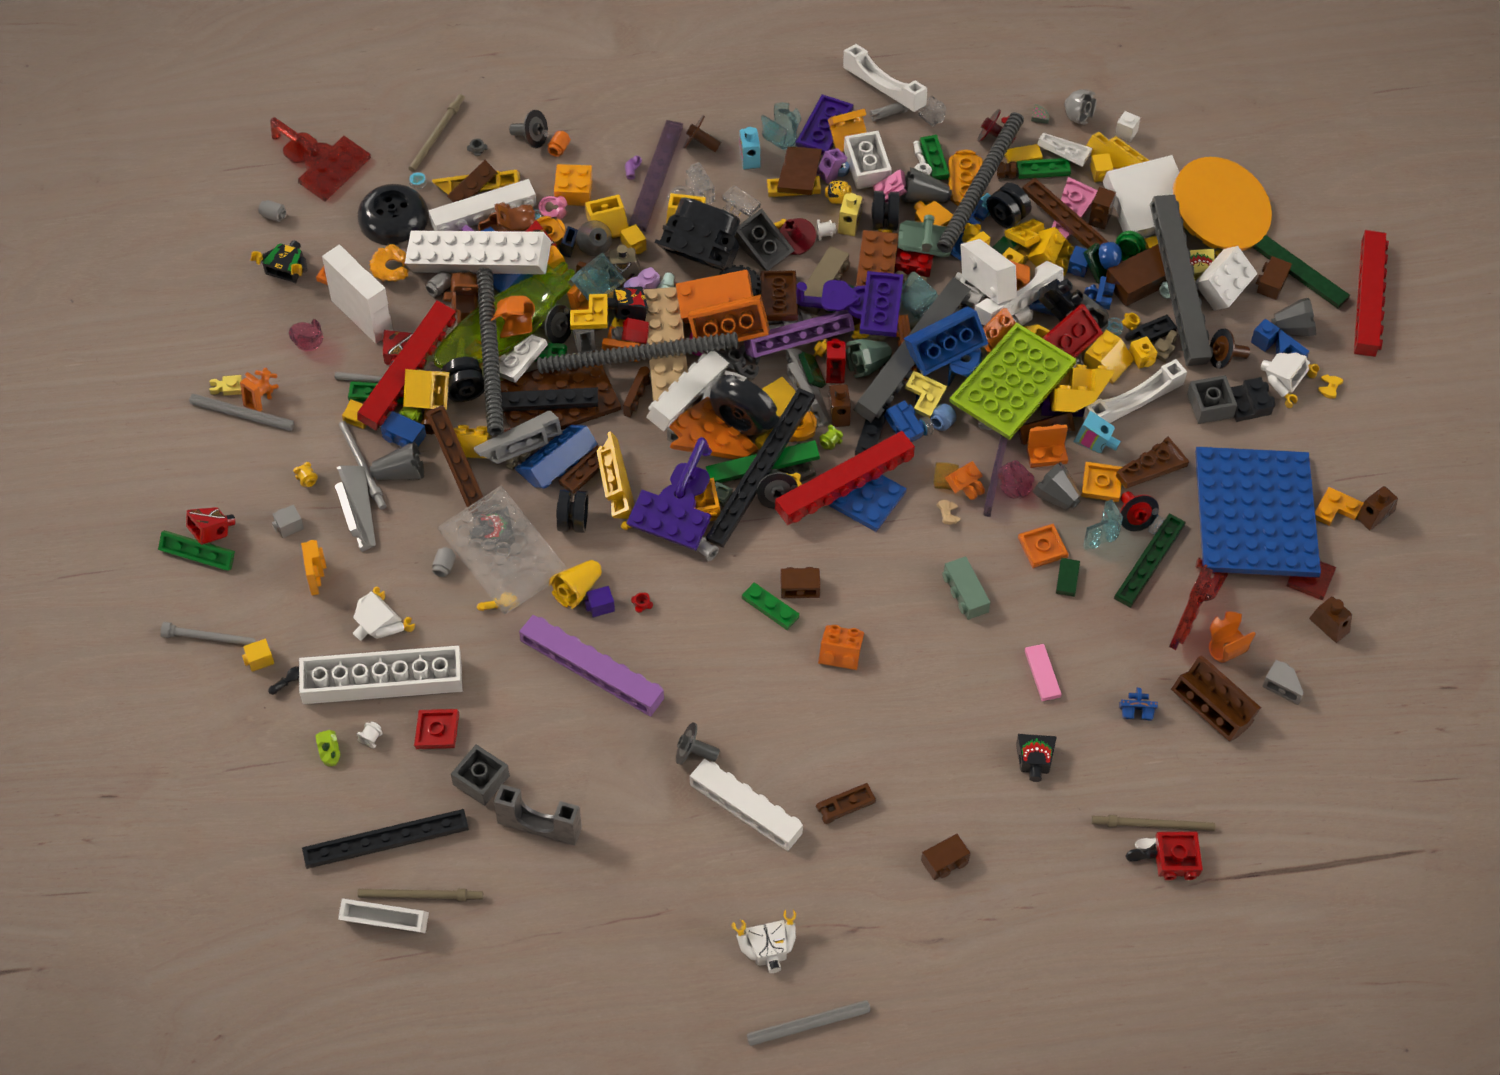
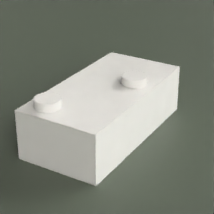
M981 239L961 244L962 277L997 304L1017 298L1015 264Z

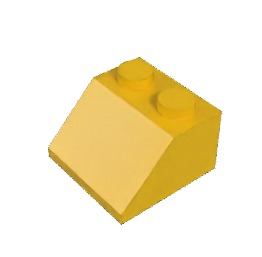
M1106 329L1085 352L1083 362L1084 365H1087L1088 369H1098V365L1109 366V370H1115L1114 375L1109 381L1113 384L1133 363L1134 358L1123 340Z

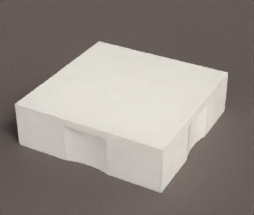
M1172 155L1107 171L1103 184L1105 189L1116 192L1114 207L1123 232L1135 231L1144 238L1156 234L1150 203L1154 196L1173 195L1172 188L1179 170Z
M339 244L322 256L331 301L377 344L383 340L384 330L393 331L385 287Z

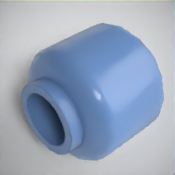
M940 404L934 409L931 419H929L930 424L934 429L945 431L955 423L957 415L950 405Z

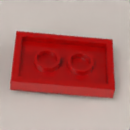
M1080 304L1042 338L1076 358L1099 338L1103 332L1085 304Z

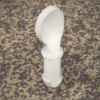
M914 141L915 156L920 163H926L920 141Z
M1156 837L1153 839L1142 838L1135 842V847L1141 851L1150 850L1154 845L1157 846Z

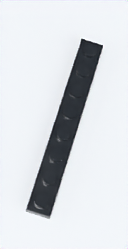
M460 809L302 847L306 869L467 831L469 828L465 811Z

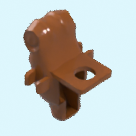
M505 202L495 204L496 212L490 214L485 221L479 222L478 231L492 227L495 231L525 232L536 221L535 211L531 205H520L519 207L511 208Z
M471 272L452 273L451 292H445L443 296L444 302H451V308L456 311L455 315L458 326H472L473 316L478 310L477 275Z

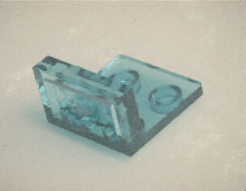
M1113 500L1105 502L1102 520L1097 524L1087 527L1083 543L1084 550L1097 548L1100 544L1113 542L1119 537L1123 516Z

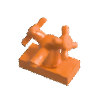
M263 368L262 371H255L254 374L261 375V379L247 372L245 373L246 378L240 381L243 406L261 412V397L266 393L267 399L271 400V393L274 389L279 388L278 384H269V378H277L278 375L271 373L267 368Z

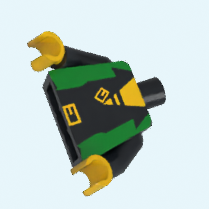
M295 240L291 241L289 246L280 243L263 254L258 251L251 253L250 261H256L258 265L262 263L264 272L267 275L296 283L298 277L307 272L306 259L300 250L301 244Z

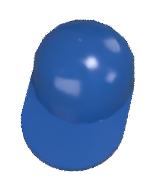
M1106 242L1100 245L1099 259L1105 269L1121 263L1122 252L1115 242Z

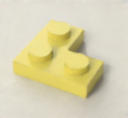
M913 371L905 385V389L920 395L914 407L915 412L931 419L932 413L942 399L947 386Z

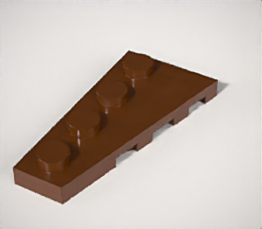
M1168 436L1162 443L1154 445L1149 452H1144L1137 460H1132L1119 469L1116 477L1127 489L1188 467L1189 460Z

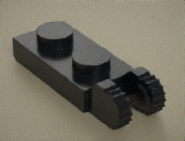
M1164 315L1129 331L1124 338L1127 341H1131L1138 335L1140 338L1147 336L1150 342L1167 336L1171 330L1177 331V327L1168 315Z

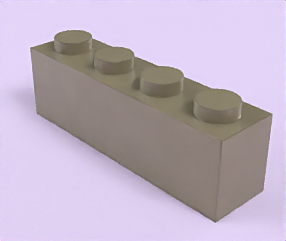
M829 246L806 282L807 290L804 292V296L822 297L825 282L829 280L841 281L844 271L847 272L850 267L849 253ZM798 305V308L817 315L820 309H824Z

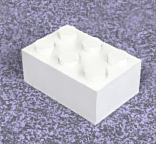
M879 131L845 136L844 152L848 157L847 162L849 163L856 189L873 187V185L891 175L892 169Z
M1238 246L1223 249L1197 279L1198 289L1214 311L1229 308L1258 273Z

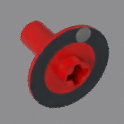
M1130 491L1122 494L1121 501L1124 505L1119 514L1121 525L1126 530L1133 532L1148 528L1158 516L1159 505L1157 501L1149 495L1134 496Z

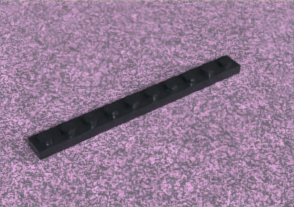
M801 388L797 389L779 421L772 429L707 534V541L724 548L756 496L759 482L769 475L814 402L815 394Z

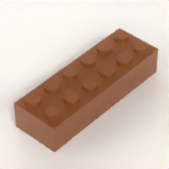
M863 230L856 287L866 286L867 271L894 274L898 233ZM852 316L854 326L861 323L860 318Z

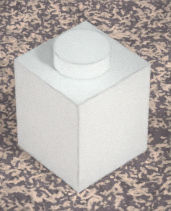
M1124 111L1117 122L1115 136L1131 142L1138 131L1141 117Z

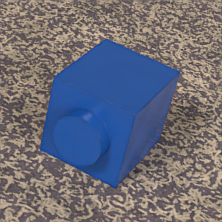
M1075 246L1067 273L1085 277L1089 265L1083 252L1087 249Z
M1264 319L1254 329L1251 343L1266 352L1275 343L1280 328Z

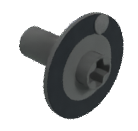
M531 110L526 115L524 123L511 124L509 132L512 136H525L526 142L530 147L540 148L546 142L548 125L541 111Z
M565 305L554 306L547 316L535 315L533 317V326L545 329L548 340L553 344H563L572 332L570 328V310Z
M772 469L769 475L759 482L757 497L761 504L775 509V499L797 488L798 484L792 476L781 473L777 469Z
M692 722L678 740L676 763L679 765L683 764L690 753L715 762L720 749L696 740L697 724Z

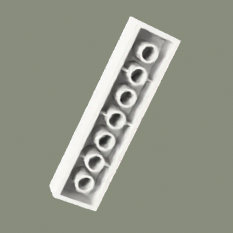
M411 231L405 265L412 272L439 273L440 271L444 273H476L481 268H489L493 274H546L551 240L544 232Z
M459 646L299 658V693L303 704L463 692Z

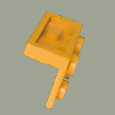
M865 108L828 119L835 149L838 148L841 152L844 151L845 136L867 133L863 117L866 116Z

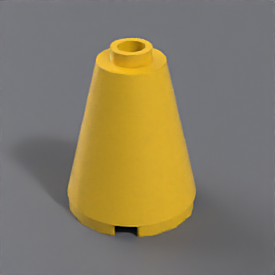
M588 560L554 574L549 579V586L552 585L554 589L552 594L555 599L564 607L571 606V609L578 606L586 596V592L592 588L601 576V565L597 561Z

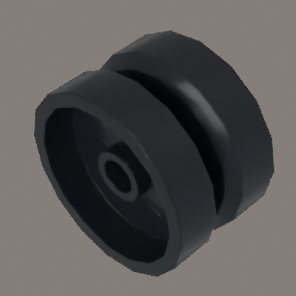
M1012 182L1005 183L998 191L988 197L986 201L990 216L1004 228L1014 227L1032 209L1028 195L1021 187Z
M874 191L871 209L873 230L883 229L884 219H887L888 230H898L899 192L890 191L888 201L885 202V193L883 191Z
M459 357L443 366L441 372H449L448 398L450 400L467 402L478 398L484 393V376L481 364L477 359L473 357Z
M560 490L556 510L558 531L568 532L572 522L575 532L585 533L588 519V491L578 490L573 502L571 490Z

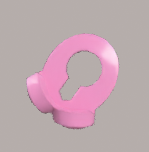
M547 196L539 202L538 208L544 216L563 219L567 213L565 209L567 201L563 196L558 198ZM548 202H552L558 208L547 212L545 206Z

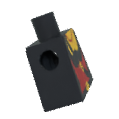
M640 286L616 288L613 298H608V309L614 310L617 319L625 320L632 318L645 321L648 306L643 288Z

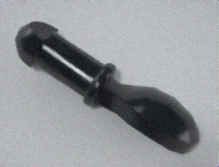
M292 667L288 671L286 678L282 677L280 681L273 686L271 685L268 689L269 694H277L283 687L288 686L289 682L299 679V667Z
M1133 849L1126 853L1125 857L1128 861L1150 860L1156 858L1158 852L1157 850H1146V852H1143L1140 849Z

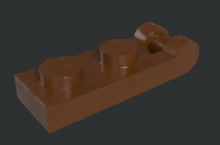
M646 366L639 369L623 404V414L626 417L631 418L633 411H637L638 400L640 397H643L645 386L650 384V369Z
M865 783L817 803L816 808L818 812H821L824 824H829L835 819L876 803V798L868 783ZM833 806L835 810L829 812L828 808Z

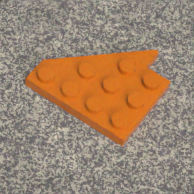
M708 396L682 413L669 426L679 437L671 443V449L692 452L700 437L706 439L712 450L711 456L738 459L754 455L759 449L746 435L726 425L715 414Z

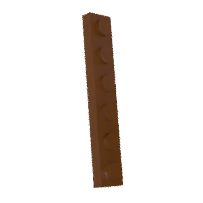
M1036 178L1022 186V189L1031 200L1087 249L1094 243L1101 245L1108 242Z
M444 405L426 412L470 515L472 516L488 509L489 507Z

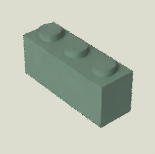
M967 557L945 563L942 576L945 583H949L953 598L958 600L960 612L965 614L968 620L989 613L991 602Z

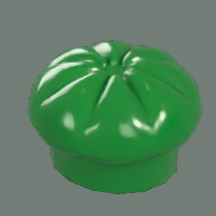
M1131 230L1121 233L1115 242L1121 249L1123 261L1145 251L1147 247L1144 237L1140 233Z

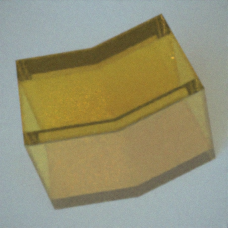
M936 462L933 481L934 488L952 490L945 477L958 470L959 465Z

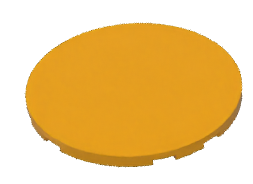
M1203 157L1188 163L1175 178L1172 189L1176 201L1179 202V215L1183 219V226L1191 235L1201 239L1202 243L1214 249H1227L1238 246L1241 251L1252 248L1267 234L1272 220L1270 200L1257 178L1241 165L1224 158Z

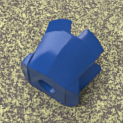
M980 349L967 354L971 358L969 362H963L961 357L950 363L948 386L951 385L956 373L969 377L982 362Z

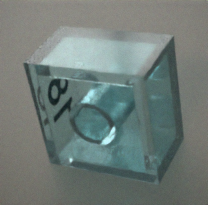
M603 252L571 278V281L588 301L589 294H607L609 296L626 281Z

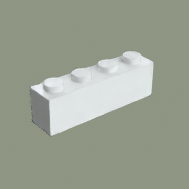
M342 899L338 920L426 933L429 912Z

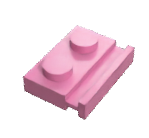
M900 169L873 185L874 191H883L885 193V202L888 201L890 191L899 192V197L907 192L905 189V172Z

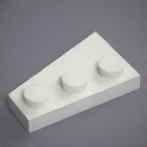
M1046 133L1040 136L1037 144L1043 149L1049 150L1082 167L1092 152L1091 147Z
M530 335L516 345L514 351L507 356L503 354L499 357L500 377L516 383L548 345L547 341L535 335Z

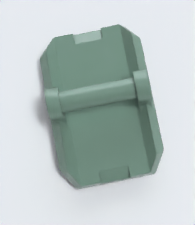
M925 215L924 222L906 220L899 225L898 248H901L903 251L932 254L938 257L950 256L951 252H942L937 247V243L944 233L946 226L934 225V216Z

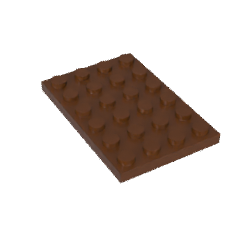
M602 364L600 366L595 365L594 367L589 366V368L583 366L582 369L580 367L577 369L572 368V370L566 369V371L561 369L560 372L557 370L555 372L549 371V373L543 372V374H540L539 370L536 369L524 373L516 383L507 379L500 381L501 392L598 387L599 407L502 412L510 429L547 411L553 412L559 418L561 430L570 425H578L622 410Z

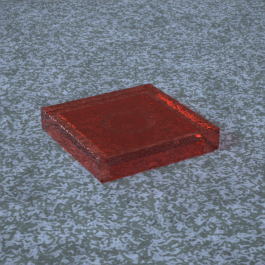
M1320 561V577L1290 576L1286 586L1323 600L1337 567Z

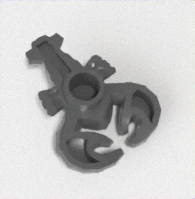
M745 345L739 349H735V347H732V349L728 347L726 350L720 351L715 349L716 353L729 362L728 369H735L738 374L747 377L749 381L757 377L759 366H756L755 370H751L753 365L745 367V359L753 363V358L746 354ZM760 356L754 358L756 365L759 363Z

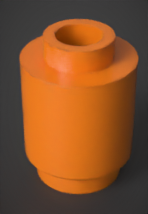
M557 131L548 144V152L554 157L562 155L571 141L569 135L564 131Z

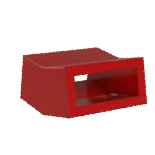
M632 318L625 319L623 321L621 340L646 344L649 322Z

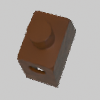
M1332 596L1323 602L1309 618L1335 643L1350 633L1352 614L1344 607L1342 600Z

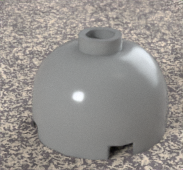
M1084 89L1076 90L1065 100V111L1071 121L1081 125L1088 124L1086 119L1089 116L1092 118L1096 109L1097 101L1093 98L1094 92Z

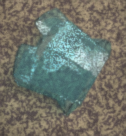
M781 102L774 105V121L765 115L761 116L762 136L777 147L785 150L788 146H793L797 141V129L801 121V115L797 108L791 112L789 110V103Z
M912 272L902 286L900 304L915 318L921 319L939 295L916 272Z

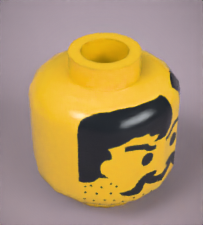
M831 181L829 186L825 188V197H828L829 202L832 204H842L845 194L852 193L851 186L846 181Z

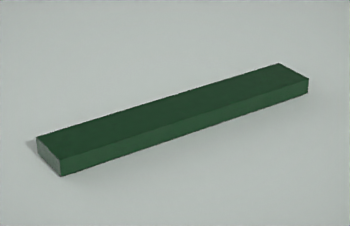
M1267 235L1254 245V249L1269 260L1273 256L1292 263L1289 274L1337 309L1349 299L1350 294Z
M1170 513L1168 514L1115 594V600L1130 608L1133 606L1184 528L1185 521Z

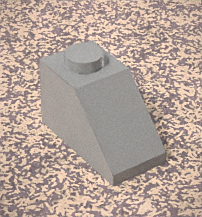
M1275 660L1262 687L1299 705L1303 696V690L1294 668L1285 662Z

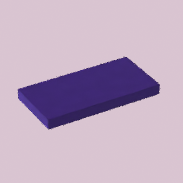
M822 94L801 131L795 146L822 149V155L824 156L825 151L831 150L834 145L828 119L852 112L854 104Z

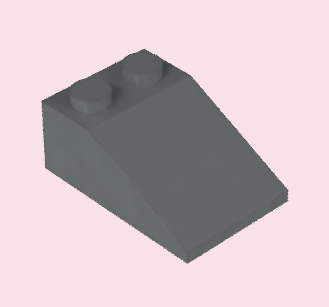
M762 208L742 222L735 234L739 246L765 271L770 270L794 251Z

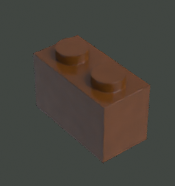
M1099 187L1092 202L1089 225L1106 229L1112 215L1116 192Z
M1272 256L1269 263L1265 262L1263 266V275L1259 274L1256 285H1258L1256 293L1277 300L1289 275L1292 263Z
M787 567L781 569V598H820V568Z
M955 834L923 851L921 862L934 880L947 877L952 870L965 867L969 863L971 853L959 835Z

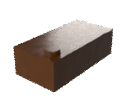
M1159 244L1119 263L1117 266L1107 269L1106 282L1115 284L1113 293L1125 307L1158 291L1161 284L1167 281Z

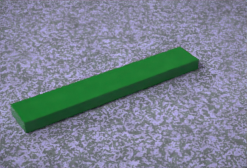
M816 440L785 447L772 469H781L819 460L820 455ZM757 454L706 466V470L710 478H714L715 483L743 478Z

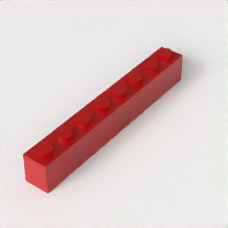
M1365 230L1361 240L1354 354L1376 357L1378 350H1381L1383 345V339H1380V336H1382L1384 329L1381 321H1383L1385 314L1382 307L1385 305L1383 293L1386 290L1384 279L1387 275V268H1384V265L1387 264L1388 254H1385V251L1388 250L1389 241L1386 240V233Z
M436 300L357 412L358 421L377 431L379 426L383 425L388 418V413L394 411L397 407L398 399L404 397L405 370L424 369L427 364L426 359L429 355L433 356L438 342H442L445 339L447 329L454 326L456 322L455 310Z
M900 431L776 498L775 510L787 525L797 523L806 515L815 513L825 505H830L837 498L844 497L850 491L863 487L872 479H878L883 473L894 470L904 462H909L914 457L915 446L904 432Z

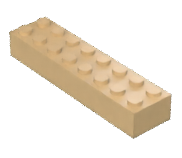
M676 287L644 289L648 306L645 321L649 322L647 343L651 345L653 342L658 344L660 341L661 343H664V341L670 342V340L674 342L676 339L681 341L684 338ZM682 353L680 356L675 354L674 357L669 355V357L663 356V358L657 357V359L652 357L649 360L653 401L656 400L658 402L659 396L664 391L668 392L670 385L674 381L678 382L683 372L688 373L686 355Z

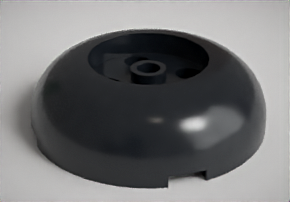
M386 184L373 189L363 198L358 208L357 218L362 233L368 239L383 245H399V242L409 240L411 231H424L428 223L429 213L425 200L417 191L401 184Z
M722 375L713 383L710 391V402L713 411L726 425L735 428L741 434L746 436L765 435L779 421V416L776 414L777 407L765 391L751 381L745 379L743 382L736 379L735 375Z

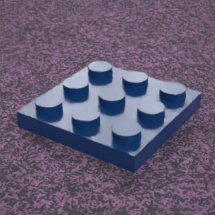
M881 475L878 479H872L867 482L863 487L850 491L848 495L837 498L828 506L877 532L906 493V488Z

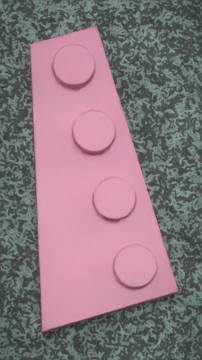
M1068 177L1061 201L1083 218L1091 207L1098 190ZM1054 220L1052 227H1056L1068 240L1071 234Z

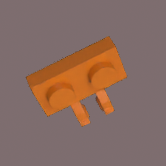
M973 461L945 477L955 494L963 490L970 500H974L977 495L985 493L984 486H982L980 481H977L983 475Z

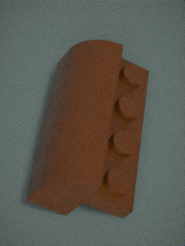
M1202 655L1196 659L1188 672L1179 676L1171 688L1177 696L1229 742L1238 738L1254 722V717L1261 709L1255 701Z

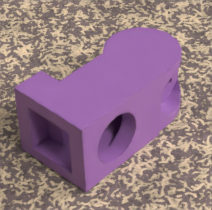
M838 148L825 151L819 165L818 176L827 184L835 181L841 165L846 162L848 157Z

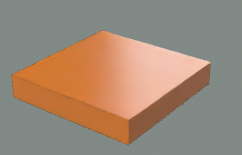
M1054 523L1018 534L1020 544L1032 568L1061 560V558H1068L1069 554Z

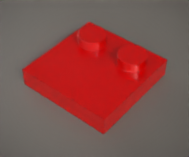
M458 709L419 710L414 741L415 748H455L459 720Z

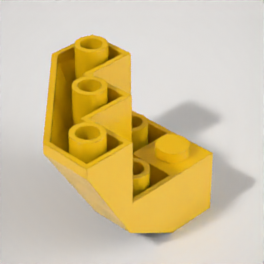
M1076 364L1075 368H1072L1050 393L1052 411L1076 412L1094 403L1114 375L1115 370H1109V366L1098 365V369H1087V365Z

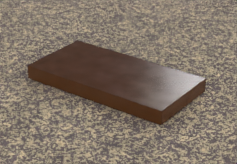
M788 146L777 192L812 195L822 149Z
M760 271L761 297L767 321H798L796 271Z

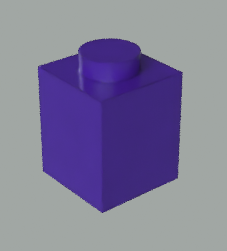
M609 586L586 592L587 600H584L586 610L591 612L592 617L615 612L614 599Z

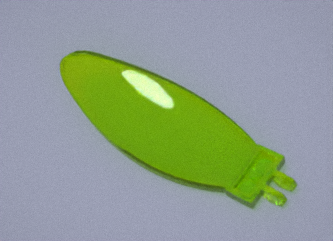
M561 262L554 269L547 264L546 274H534L533 277L525 279L494 296L495 313L497 303L509 296H526L535 306L531 333L500 338L505 320L502 316L496 318L499 356L511 351L516 345L532 335L545 321L547 314L555 306L557 299L562 298L572 288L567 281L574 276L575 271L570 268L563 273L568 268L566 262ZM479 307L461 321L437 347L434 353V365L442 369L446 363L459 357H473L480 364L483 363Z

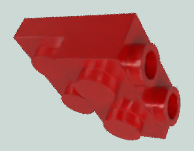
M899 248L895 262V272L902 271L909 275L914 273L930 278L934 255L914 251L907 252Z
M1157 832L1155 837L1158 852L1156 856L1158 877H1164L1165 880H1174L1177 877H1184L1185 880H1194L1197 876H1200L1203 868L1198 832Z

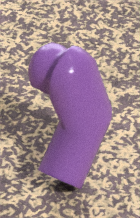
M638 155L628 160L625 164L628 180L635 178L634 171L642 162L641 157Z

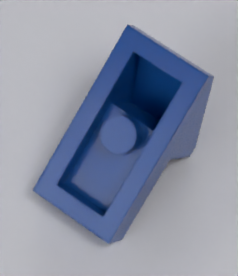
M1282 330L1278 332L1275 341L1276 354L1299 353L1308 357V349Z

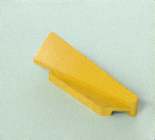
M1097 132L1091 136L1086 145L1092 148L1091 157L1092 155L1109 153L1112 166L1115 169L1150 161L1117 136L1109 140L1103 134Z
M517 169L497 171L498 174L479 192L491 191L520 182V172ZM468 175L432 179V182L449 194Z
M610 431L607 434L608 439L604 446H600L597 450L605 497L609 501L611 500V514L613 518L628 519L635 504L618 439Z

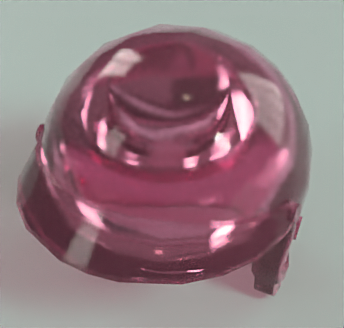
M313 319L311 324L306 322L296 323L289 330L290 339L303 351L316 350L323 342L321 325L316 319Z

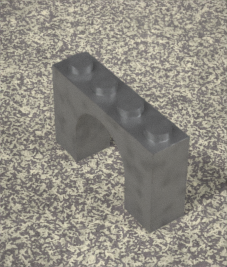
M503 784L500 785L494 800L498 824L576 845L582 829L580 806L559 801L555 815L540 813L531 809L523 802L520 789Z

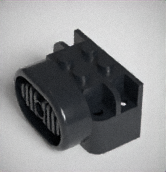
M683 197L680 199L675 215L668 219L666 226L663 225L662 229L664 232L661 240L656 239L655 243L664 251L720 271H725L726 267L732 268L739 250V242L735 238V234L739 227L740 219L717 207Z

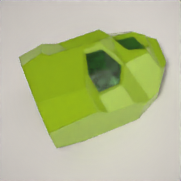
M332 730L319 732L315 735L320 759L326 766H335L340 759V749L336 733Z

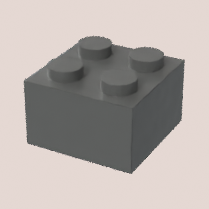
M1226 375L1190 381L1187 396L1198 424L1234 418L1237 403Z
M477 744L451 773L453 785L484 806L499 790L500 785L504 784L510 776L506 763Z

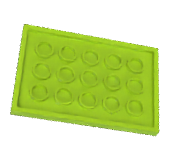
M1016 322L954 392L949 401L1010 440L1073 368L1077 359Z

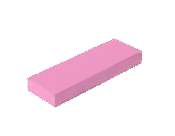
M1040 644L1026 647L1025 654L1041 701L1061 698L1062 694L1045 645Z

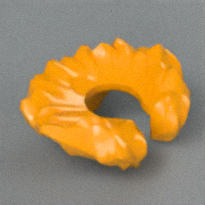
M389 244L385 248H378L369 264V270L372 272L373 277L383 282L404 280L409 272L407 268H404L406 266V253L393 244ZM390 260L402 263V266L395 270H390L385 265Z

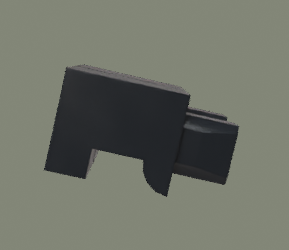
M1055 279L1039 289V301L1060 321L1069 312L1075 310L1078 304L1083 301V293L1080 290H1076L1073 293L1070 292L1073 285L1068 279L1061 282Z

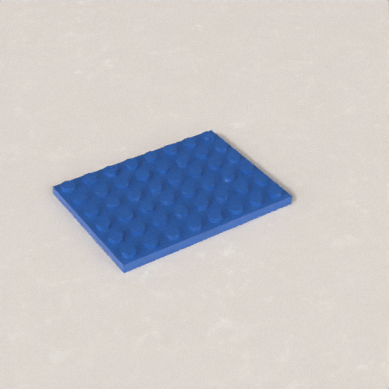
M1196 447L1195 458L1203 572L1320 577L1321 568L1309 452Z

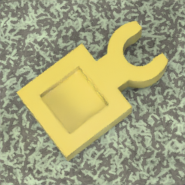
M222 376V381L217 379L209 380L210 386H216L209 388L210 393L216 395L223 391L224 396L242 394L240 386L242 376Z

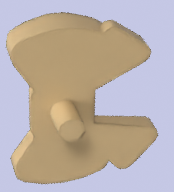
M941 500L937 503V507L941 510L942 522L944 524H956L960 520L959 517L951 515L950 512L956 509L958 505L948 500Z

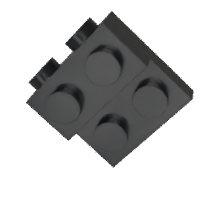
M1261 377L1244 380L1243 385L1231 387L1237 403L1234 414L1236 422L1272 415L1273 408L1276 405L1273 396H1269V385L1266 381L1263 382Z

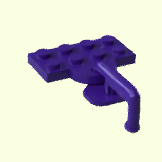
M867 271L866 286H857L855 288H851L845 281L829 280L823 285L822 297L804 296L807 285L804 282L797 283L796 302L800 306L824 308L828 311L840 312L847 310L852 316L861 319L860 334L896 337L904 274Z
M700 437L697 440L687 463H680L675 467L670 477L672 485L663 489L659 495L641 490L626 524L628 526L692 550H697L712 517L708 513L695 509V496L702 494L710 481L709 473L704 469L696 467L701 455L709 456L712 453L705 438Z

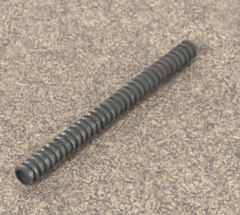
M1013 112L1008 117L937 243L938 249L942 252L949 253L952 251L999 164L1022 126L1024 118L1021 114Z
M481 268L476 272L487 432L490 435L497 436L504 432L496 319L491 321L495 315L493 272L489 268Z
M728 332L727 335L721 333L720 336L718 334L715 336L710 335V337L705 335L704 338L699 336L697 339L695 337L692 339L687 338V340L682 338L681 341L676 339L674 342L670 340V342L664 341V343H661L660 341L658 344L653 342L651 345L650 343H647V345L641 344V346L637 344L635 347L632 345L628 348L627 346H624V348L618 347V349L614 347L612 350L607 348L606 351L601 349V351L595 350V352L591 350L589 353L584 351L583 354L581 352H578V354L572 353V355L567 354V356L561 354L560 357L556 355L555 357L550 356L547 358L546 356L544 359L539 357L537 365L540 374H543V372L549 373V371L555 372V370L560 372L561 369L563 371H566V369L572 370V368L577 369L578 367L582 369L583 366L589 368V366L594 367L595 365L600 366V364L605 366L606 363L609 365L612 363L617 364V362L623 363V361L628 363L629 360L632 362L635 360L640 361V359L646 360V358L651 360L652 357L655 359L657 357L663 358V356L669 357V355L674 357L675 354L680 356L682 353L683 355H686V353L692 354V352L697 354L698 351L703 353L705 350L706 352H709V350L715 351V349L720 351L721 348L723 350H726L728 347L729 349H732V347L738 348V337L736 332H733V334Z

